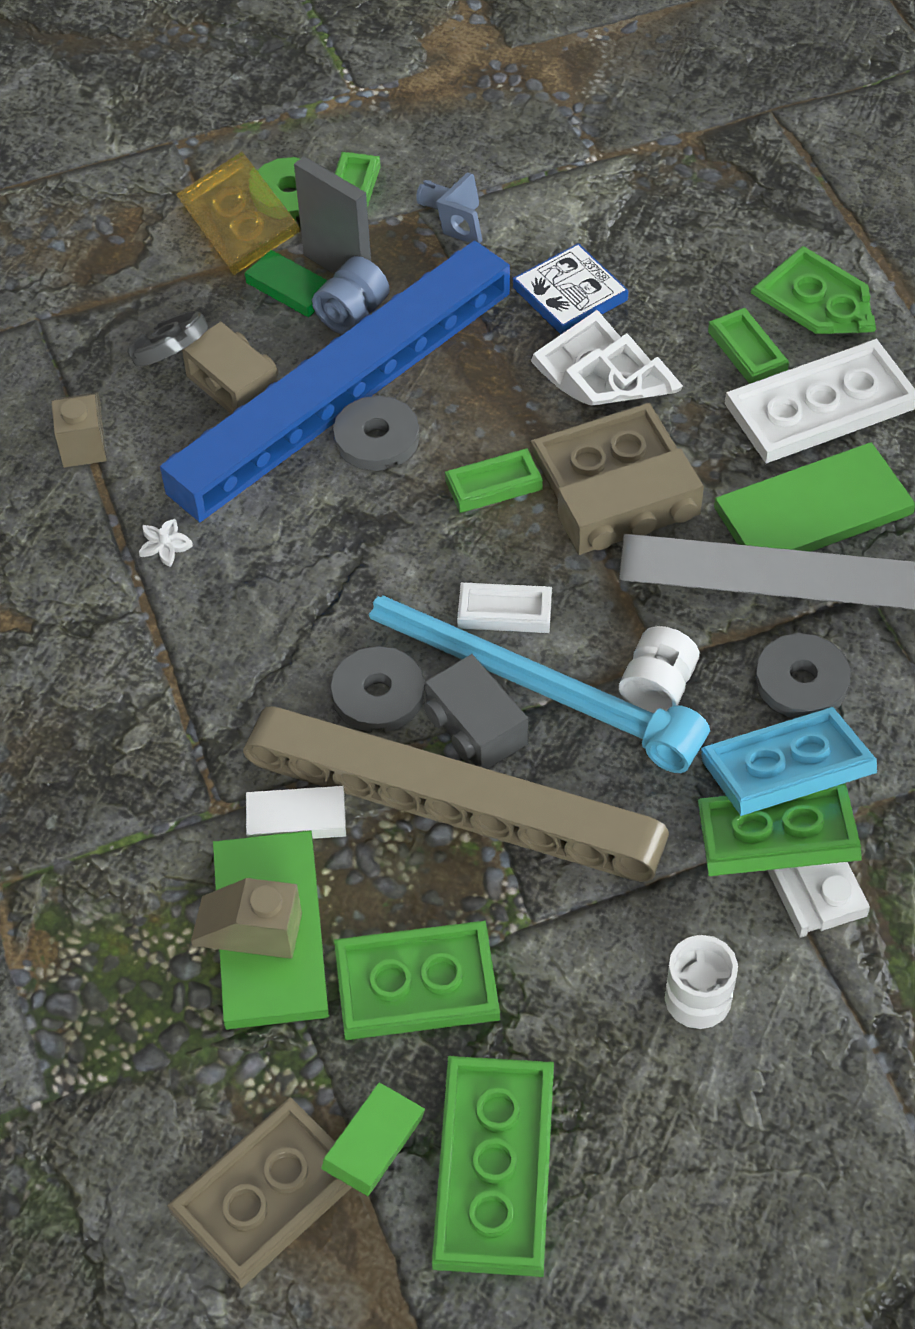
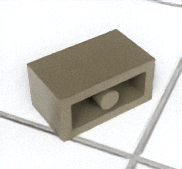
M222 322L208 329L199 339L182 349L187 377L230 414H233L238 407L247 404L261 394L270 384L277 382L278 369L273 360L266 354L261 355L250 346L247 339L240 332L234 333Z

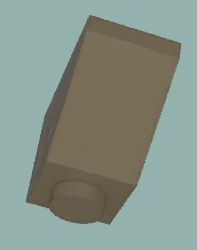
M99 393L81 394L52 400L54 433L63 467L107 461Z
M245 878L202 896L191 938L192 946L292 959L302 917L297 884Z

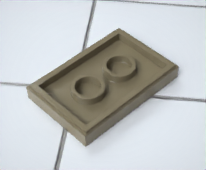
M650 402L531 440V452L557 499L558 488L678 449Z
M290 1097L170 1202L167 1207L172 1216L234 1283L242 1289L352 1187L321 1169L323 1159L333 1147L335 1141Z

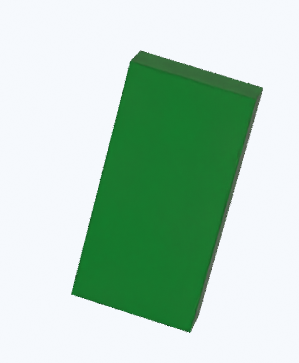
M273 250L268 251L245 272L247 284L308 318L315 312L312 303L314 294L327 281Z

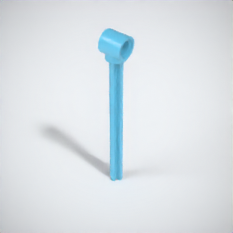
M378 596L373 602L374 608L369 614L370 619L460 659L473 654L487 671L643 739L642 747L646 749L649 758L664 770L673 773L686 772L710 732L706 720L690 708L674 705L669 707L667 711L659 708L655 713H651L386 596Z

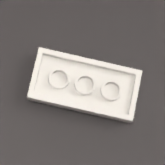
M875 339L726 392L725 405L764 462L769 463L914 410L915 388L879 341Z

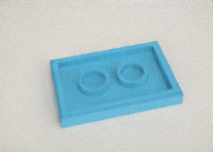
M834 707L701 748L702 762L740 816L877 773V759Z

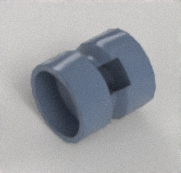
M353 256L335 272L333 278L327 280L312 298L313 308L326 326L339 334H344L357 325L365 316L369 315L370 312H373L387 298L389 283L385 275L374 263L363 257Z

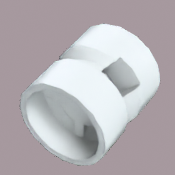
M663 626L648 628L642 634L634 651L633 660L628 664L619 683V692L626 702L651 713H655L659 708L667 711L669 707L678 705L685 691L686 682L690 679L699 660L700 652L697 645L678 630Z
M692 936L678 943L671 953L665 1002L669 1013L679 1023L690 1028L704 1029L715 1026L724 1020L728 1014L735 988L738 963L734 952L725 942L712 936Z

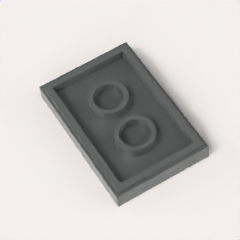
M305 156L294 163L304 256L333 274L353 256L363 257L371 261L366 192Z

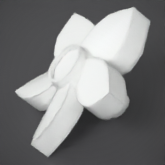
M175 519L166 521L160 529L154 526L143 525L144 536L149 541L141 547L139 557L152 556L159 552L162 563L171 567L175 558V552L188 550L193 546L192 541L186 535L178 533Z

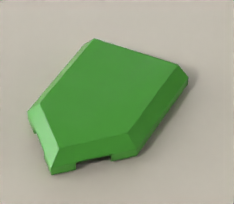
M804 246L799 248L751 289V294L815 334L876 331L874 315L871 312L868 285Z

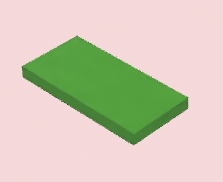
M870 442L716 497L714 508L738 545L811 552L912 515L915 511V502L876 447Z
M312 830L213 841L216 890L245 878L297 884L302 910L292 959L219 949L225 1029L329 1018Z
M448 1056L432 1270L544 1277L554 1062Z

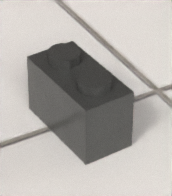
M473 654L425 681L426 703H424V710L435 727L440 728L443 726L448 732L456 752L463 760L467 761L470 759L475 766L489 769L528 745V717Z

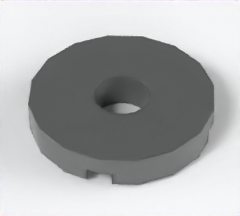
M186 311L159 322L154 327L155 331L148 338L145 333L137 336L129 344L127 353L136 366H146L161 361L199 339L207 331L208 324L203 314L198 311Z
M377 395L360 398L345 406L337 415L333 426L335 445L339 449L341 457L347 463L359 469L372 471L387 469L386 465L397 462V466L406 462L416 451L420 439L416 414L407 404L392 397ZM377 429L387 432L384 436L378 438L366 435L368 432Z
M795 633L781 636L766 645L758 658L756 681L760 697L773 710L789 718H798L802 715H808L830 707H834L836 710L847 696L850 686L851 668L845 654L832 642L817 635ZM798 670L807 671L814 676L815 680L801 683L796 681L791 676V673Z
M375 646L359 649L344 658L334 671L330 687L335 711L345 723L360 731L372 732V728H385V732L397 730L413 720L423 705L425 682L421 668L411 656L396 648ZM377 683L390 687L388 693L381 696H372L366 692V689Z

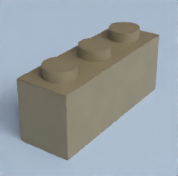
M679 448L558 488L557 516L578 555L593 550H603L614 543L623 541L624 534L645 536L653 530L676 522L683 523L694 516L700 515L704 485L682 449Z

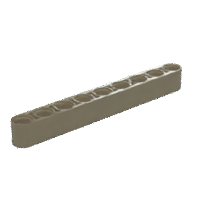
M265 707L261 711L243 748L245 757L260 768L322 787L344 786V793L634 881L646 882L654 878L669 836L666 826L649 816L278 707Z

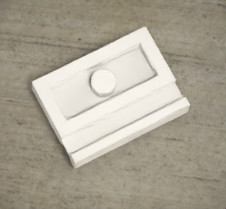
M848 862L768 870L800 938L807 936L809 931L816 929L823 931L867 917L870 906Z

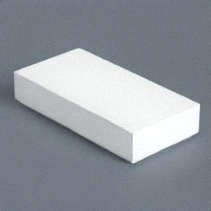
M461 582L457 618L458 628L549 633L552 587Z
M344 786L246 792L247 838L311 830L313 839L346 836Z

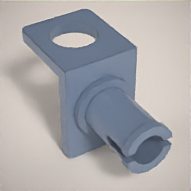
M466 173L451 188L435 184L429 180L423 181L424 184H420L417 190V202L421 206H428L438 210L443 234L468 243L474 240L481 243L482 235L478 215L475 211L479 206V198L474 174ZM463 220H466L470 231H465L458 225Z

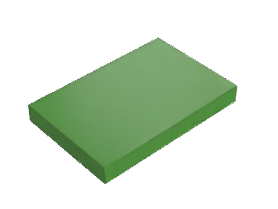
M846 783L740 816L727 796L698 799L708 876L862 860L861 844Z
M486 920L334 939L345 1040L500 1021V1010Z

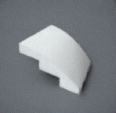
M598 310L536 351L531 359V362L559 389L580 402L591 406L677 393L683 387L658 357L651 361L628 333L620 337Z

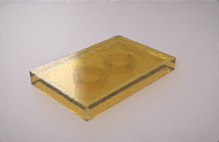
M242 151L176 194L233 275L301 231L297 222Z

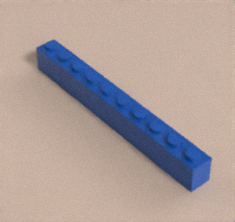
M475 240L463 249L454 252L441 265L431 272L425 273L417 282L403 292L394 295L388 303L371 315L365 316L357 325L342 336L334 338L328 346L311 358L302 361L296 369L279 381L270 384L265 391L247 404L238 407L233 414L215 427L203 432L190 445L180 452L172 454L166 462L160 465L166 495L199 523L332 426L337 415L346 405L360 398L371 397L507 297L510 294V264Z

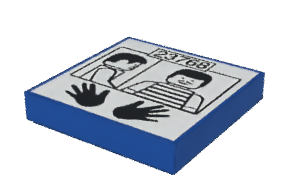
M579 243L513 278V288L560 335L596 310L602 315L628 300V289Z

